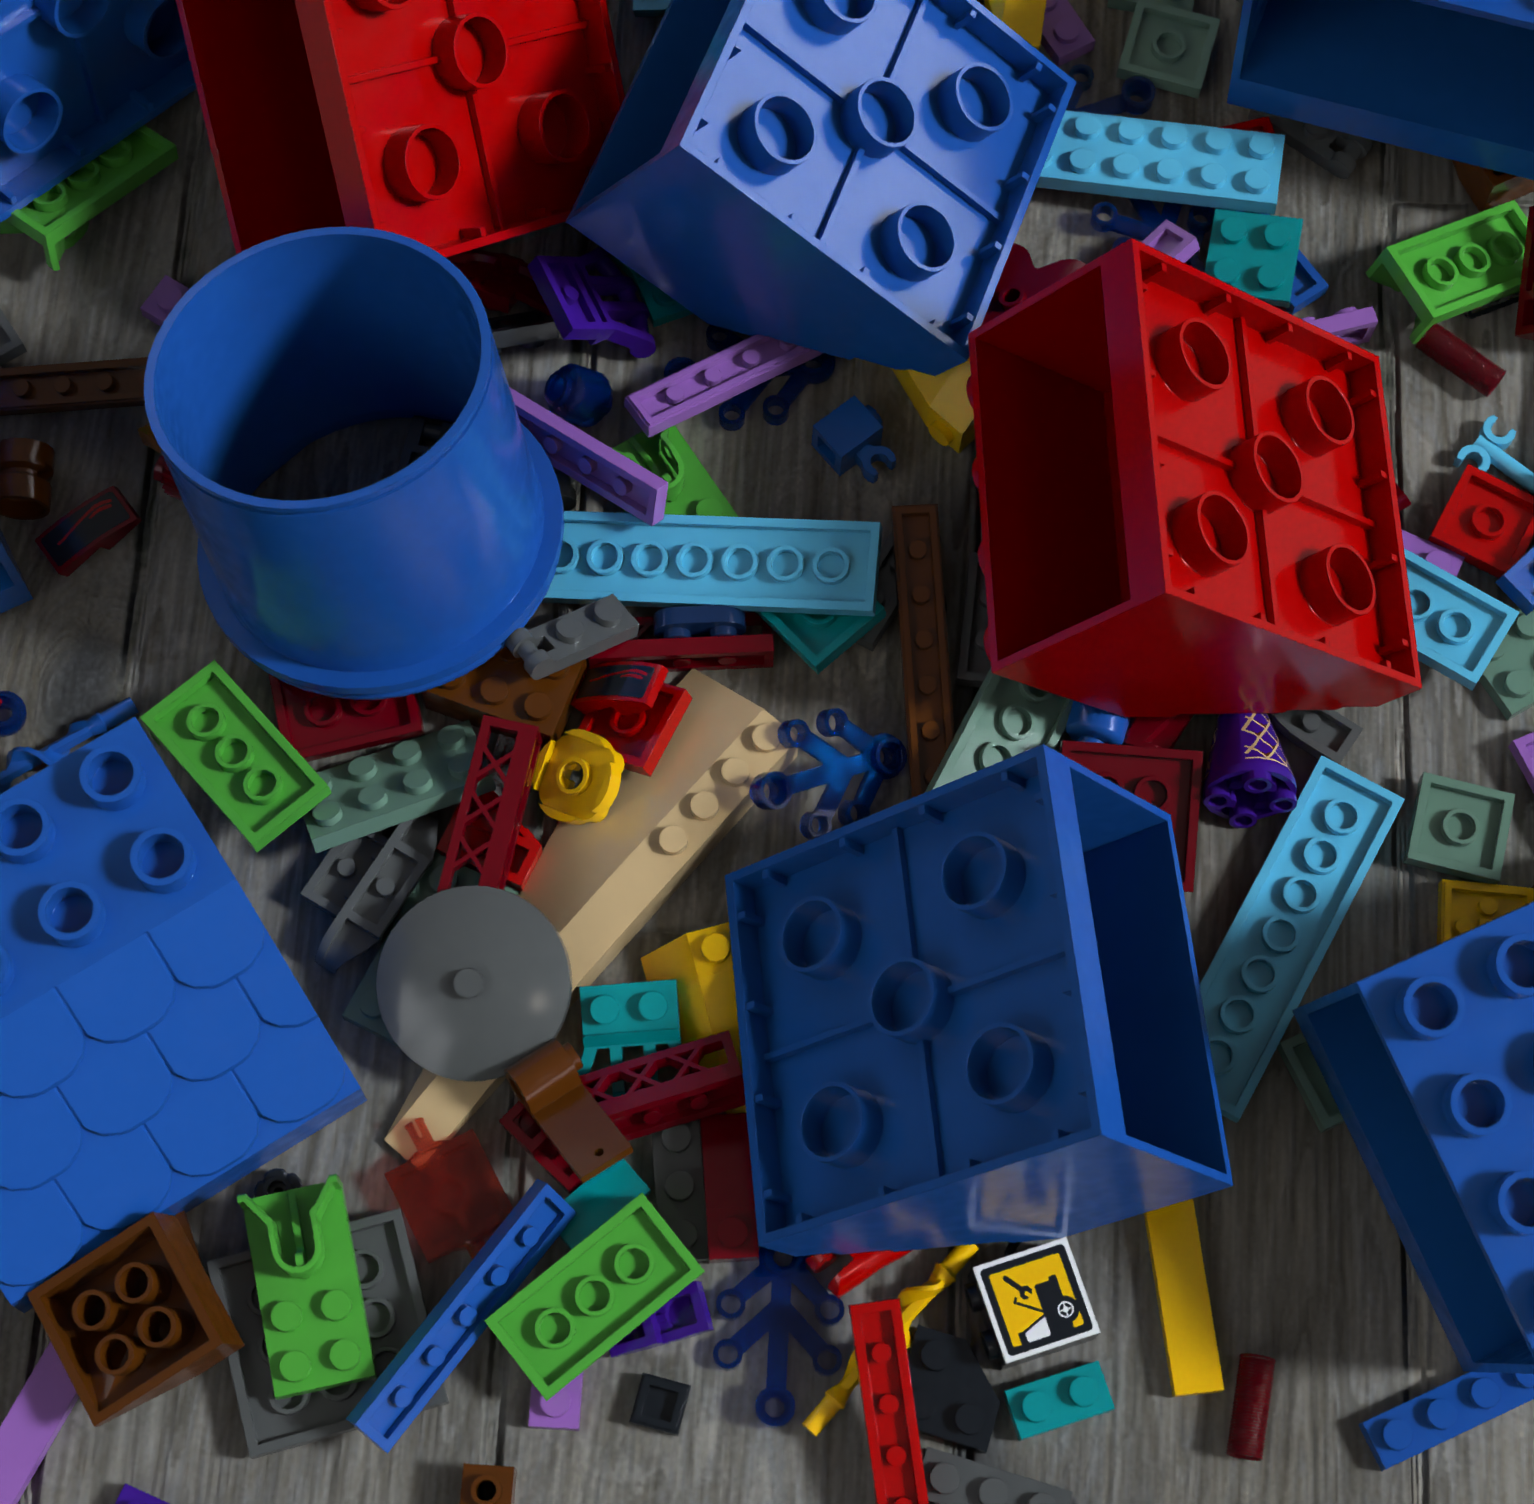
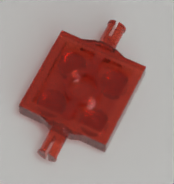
M424 1118L415 1119L423 1137H419L412 1121L405 1126V1130H407L417 1152L406 1163L384 1175L429 1264L453 1251L467 1249L473 1260L486 1244L484 1240L493 1230L501 1225L513 1210V1207L473 1129L451 1140L435 1142L424 1122Z

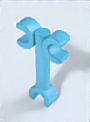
M1495 415L1488 417L1480 428L1479 437L1473 445L1462 447L1455 457L1453 465L1458 468L1464 460L1471 459L1477 463L1478 469L1487 472L1490 464H1492L1534 495V473L1503 451L1512 443L1516 431L1512 428L1506 436L1497 437L1492 433L1491 428L1498 417Z

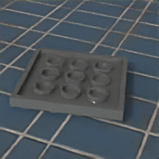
M401 1208L350 1222L377 1378L277 1400L274 1395L250 1250L207 1261L211 1283L245 1345L228 1356V1361L251 1459L358 1430L346 1418L427 1318L428 1314ZM444 1383L421 1412L449 1404Z

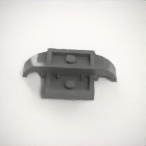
M429 813L403 822L397 826L390 838L380 832H375L329 850L300 893L303 900L334 918L315 955V962L335 974L344 963L354 957L365 954L381 942L385 931L426 870L433 864L437 847L439 821L437 817Z

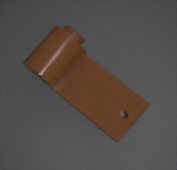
M553 1039L504 1069V1073L521 1104L581 1182L585 1183L634 1151L632 1145L582 1084L578 1070L583 1067V1064L573 1046L569 1042L561 1045L556 1039Z

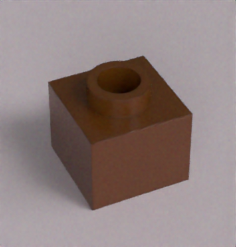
M463 1463L460 1504H514L516 1468L511 1466ZM484 1482H492L496 1487L495 1496L488 1501L480 1500L477 1495L478 1487Z

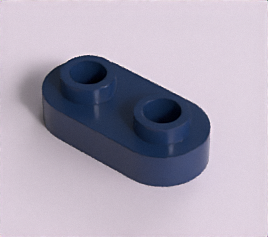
M722 605L664 608L658 610L653 615L654 636L661 639L743 635L746 632L745 611Z

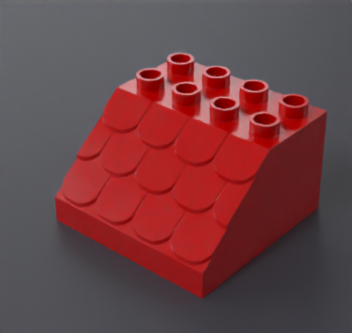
M176 0L236 254L264 241L303 230L325 227H362L393 232L411 238L447 258L565 222L625 98L606 0Z
M1133 238L968 333L971 376L967 380L966 391L974 413L976 458L972 464V476L979 491L982 541L978 547V561L985 576L988 627L984 633V648L991 662V673L1123 717H1173L1180 714L1283 713L1288 710H1336L1343 707H1377L1422 689L1379 356Z

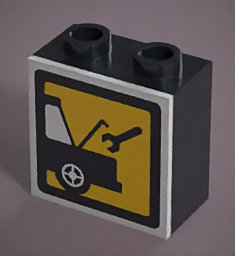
M1066 1237L972 1267L968 1275L970 1283L964 1284L966 1298L973 1313L981 1312L986 1327L985 1331L980 1332L985 1353L989 1361L997 1359L1000 1370L1094 1340L1100 1333Z

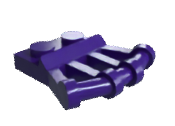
M598 247L580 257L537 255L527 266L563 340H587L590 345L608 340L629 348L631 355L636 358H647L654 354L656 351L655 338L649 334L647 322L650 312L644 302H639L635 294L637 287L633 279L625 276L609 258L611 256L609 252L602 247ZM597 269L602 276H589L587 271ZM600 296H612L615 301H602ZM617 321H625L626 325Z

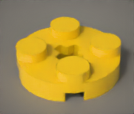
M571 729L564 732L567 735L562 736L559 740H550L540 751L532 780L533 790L539 791V797L543 804H538L542 811L550 818L571 825H582L588 822L598 823L607 816L608 810L618 794L621 773L625 765L624 758L619 752L614 750L611 743L604 737L582 729ZM582 768V781L574 788L575 782L570 780L572 771L578 772Z

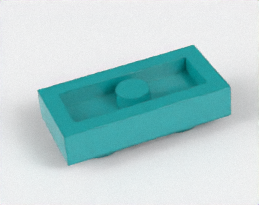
M1099 1361L1003 1392L1019 1441L1090 1419L1115 1409Z

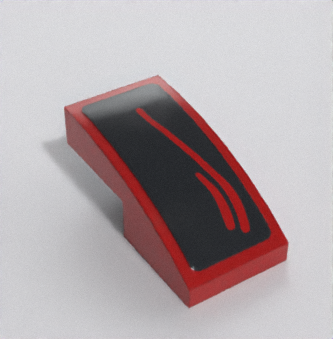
M635 661L607 662L588 666L571 705L583 714L611 706L624 717L652 709L669 670L660 664Z

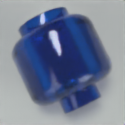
M574 363L564 365L558 371L552 373L545 385L544 396L549 411L569 423L585 428L594 426L601 421L610 411L613 402L612 390L607 377L601 372Z

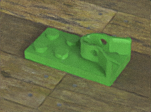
M143 125L38 198L33 199L31 203L22 209L13 211L11 213L12 216L0 223V234L25 233L43 245L47 265L54 271L60 270L59 261L64 251L74 246L85 235L89 228V220L178 159L177 147L174 143Z
M1515 200L1506 202L1387 246L1367 270L1366 275L1374 282L1390 287L1396 292L1403 293L1417 314L1414 320L1415 325L1409 338L1412 344H1416L1432 325L1520 291L1528 218Z
M675 425L649 438L641 431L612 448L669 482L664 514L738 517Z
M215 659L140 717L158 746L162 745L256 853L332 793L326 782Z
M329 1175L326 1182L255 1198H250L247 1194L237 1195V1203L244 1211L275 1398L281 1400L377 1378L343 1183L338 1175Z
M641 1193L484 1321L544 1399L548 1401L705 1271L646 1196Z

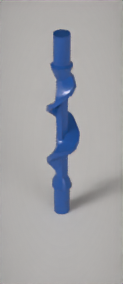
M128 697L101 713L96 712L88 720H79L70 724L66 736L40 750L30 747H14L6 756V769L0 771V794L9 789L13 779L42 763L50 766L69 755L71 748L94 735L107 733L110 728L138 714L139 711L132 699Z

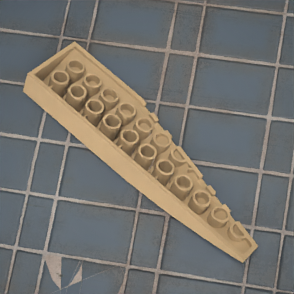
M694 668L676 685L686 689L693 699L651 777L624 769L621 773L618 794L610 806L607 816L601 822L571 825L559 821L523 891H520L518 895L536 906L547 916L565 944L572 970V995L569 1008L580 997L579 987L590 986L798 756L799 737L762 707ZM423 1068L384 1141L421 1173L503 1083L506 1076L485 1081H459L439 1076Z

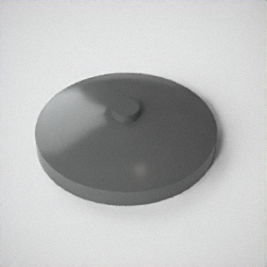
M477 885L461 886L440 891L427 897L411 908L398 921L387 938L380 955L377 967L376 994L380 1013L389 1034L411 1060L424 1069L445 1078L459 1081H485L505 1076L504 1069L556 1038L564 1024L570 1006L572 970L568 952L560 934L547 916L536 906L524 898L502 889Z

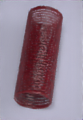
M1440 324L1432 325L1429 331L1425 333L1426 335H1423L1415 345L1416 349L1418 348L1421 352L1423 351L1427 357L1429 356L1432 360L1434 359L1436 363L1441 364L1443 368L1445 367L1455 376L1457 375L1459 379L1466 382V384L1468 383L1470 387L1475 388L1477 392L1479 391L1485 397L1492 393L1506 373V370L1503 371V368L1501 369L1499 365L1494 364L1487 357L1485 358L1483 354L1478 353L1476 349L1469 346V344L1467 345L1465 341L1462 342L1458 336L1456 337L1453 333L1451 334L1449 330L1446 331Z
M1241 1353L1238 1362L1239 1368H1237L1238 1377H1236L1235 1399H1233L1232 1418H1230L1232 1421H1230L1231 1427L1229 1428V1443H1227L1226 1454L1240 1459L1261 1461L1263 1460L1262 1456H1264L1262 1453H1264L1265 1434L1268 1427L1267 1421H1269L1267 1415H1269L1268 1412L1270 1411V1396H1272L1273 1377H1275L1273 1374H1275L1274 1368L1277 1361L1264 1355Z

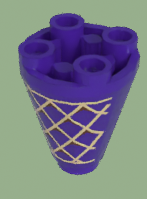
M1218 714L1202 785L1204 805L1210 812L1222 818H1228L1229 824L1235 828L1252 827L1257 823L1258 819L1294 810L1297 806L1296 780L1268 714Z

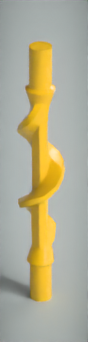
M976 1244L955 1246L941 1263H935L928 1281L919 1286L906 1287L899 1293L897 1298L900 1299L907 1349L911 1346L912 1342L909 1331L911 1322L936 1295L956 1281L955 1276L978 1251L979 1248ZM855 1350L850 1356L843 1379L825 1391V1397L801 1423L815 1437L840 1409L845 1408L850 1394L859 1383Z

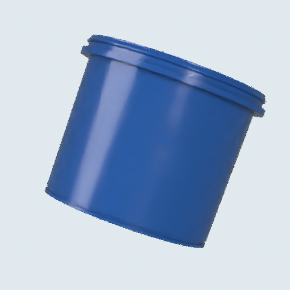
M325 227L285 234L236 254L202 277L176 303L158 331L148 356L144 375L145 409L151 430L197 532V564L200 584L213 617L227 639L258 667L289 685L329 697L352 700H378L424 692L469 673L505 647L506 639L515 630L527 624L548 592L556 572L563 543L564 505L559 482L550 459L541 444L519 420L487 314L480 297L465 275L446 257L411 238L373 228ZM414 415L454 423L445 435L425 454L392 476L370 486L341 495L311 500H275L251 496L263 481L304 447L335 431L373 420L413 417Z

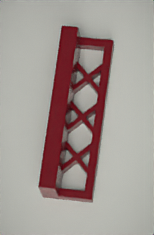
M756 612L745 613L746 626L762 625V634L643 639L651 630H654L653 616L634 617L640 624L637 637L589 657V666L607 662L635 661L660 664L669 670L668 672L690 671L692 668L698 671L773 668L774 639L772 629Z
M483 715L437 893L450 889L454 872L470 862H473L481 875L478 886L505 890L543 741L539 726ZM495 730L517 735L513 750L495 760L487 748L491 731ZM486 756L490 764L482 769L484 757ZM509 764L508 772L505 776L501 768ZM496 772L504 784L502 795L483 805L476 794L477 784L480 780ZM474 800L479 809L470 814ZM498 808L494 822L489 813ZM484 816L492 828L490 840L472 851L464 838L466 827ZM461 846H463L467 854L458 859ZM486 853L484 865L482 867L477 858Z
M729 1030L580 1075L584 1087L628 1141L746 1105L743 1074ZM722 1049L725 1050L728 1063L712 1068L698 1065L704 1055ZM672 1066L679 1069L673 1080L661 1083L651 1079L660 1068ZM624 1080L633 1084L624 1095L612 1097L605 1094L611 1083Z

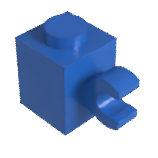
M855 395L813 425L811 445L839 476L857 464L864 478L874 484L878 480V472L871 465L873 462L882 461L890 470L894 469L896 465L894 453L889 448L881 446L883 422L880 415L872 406H864Z

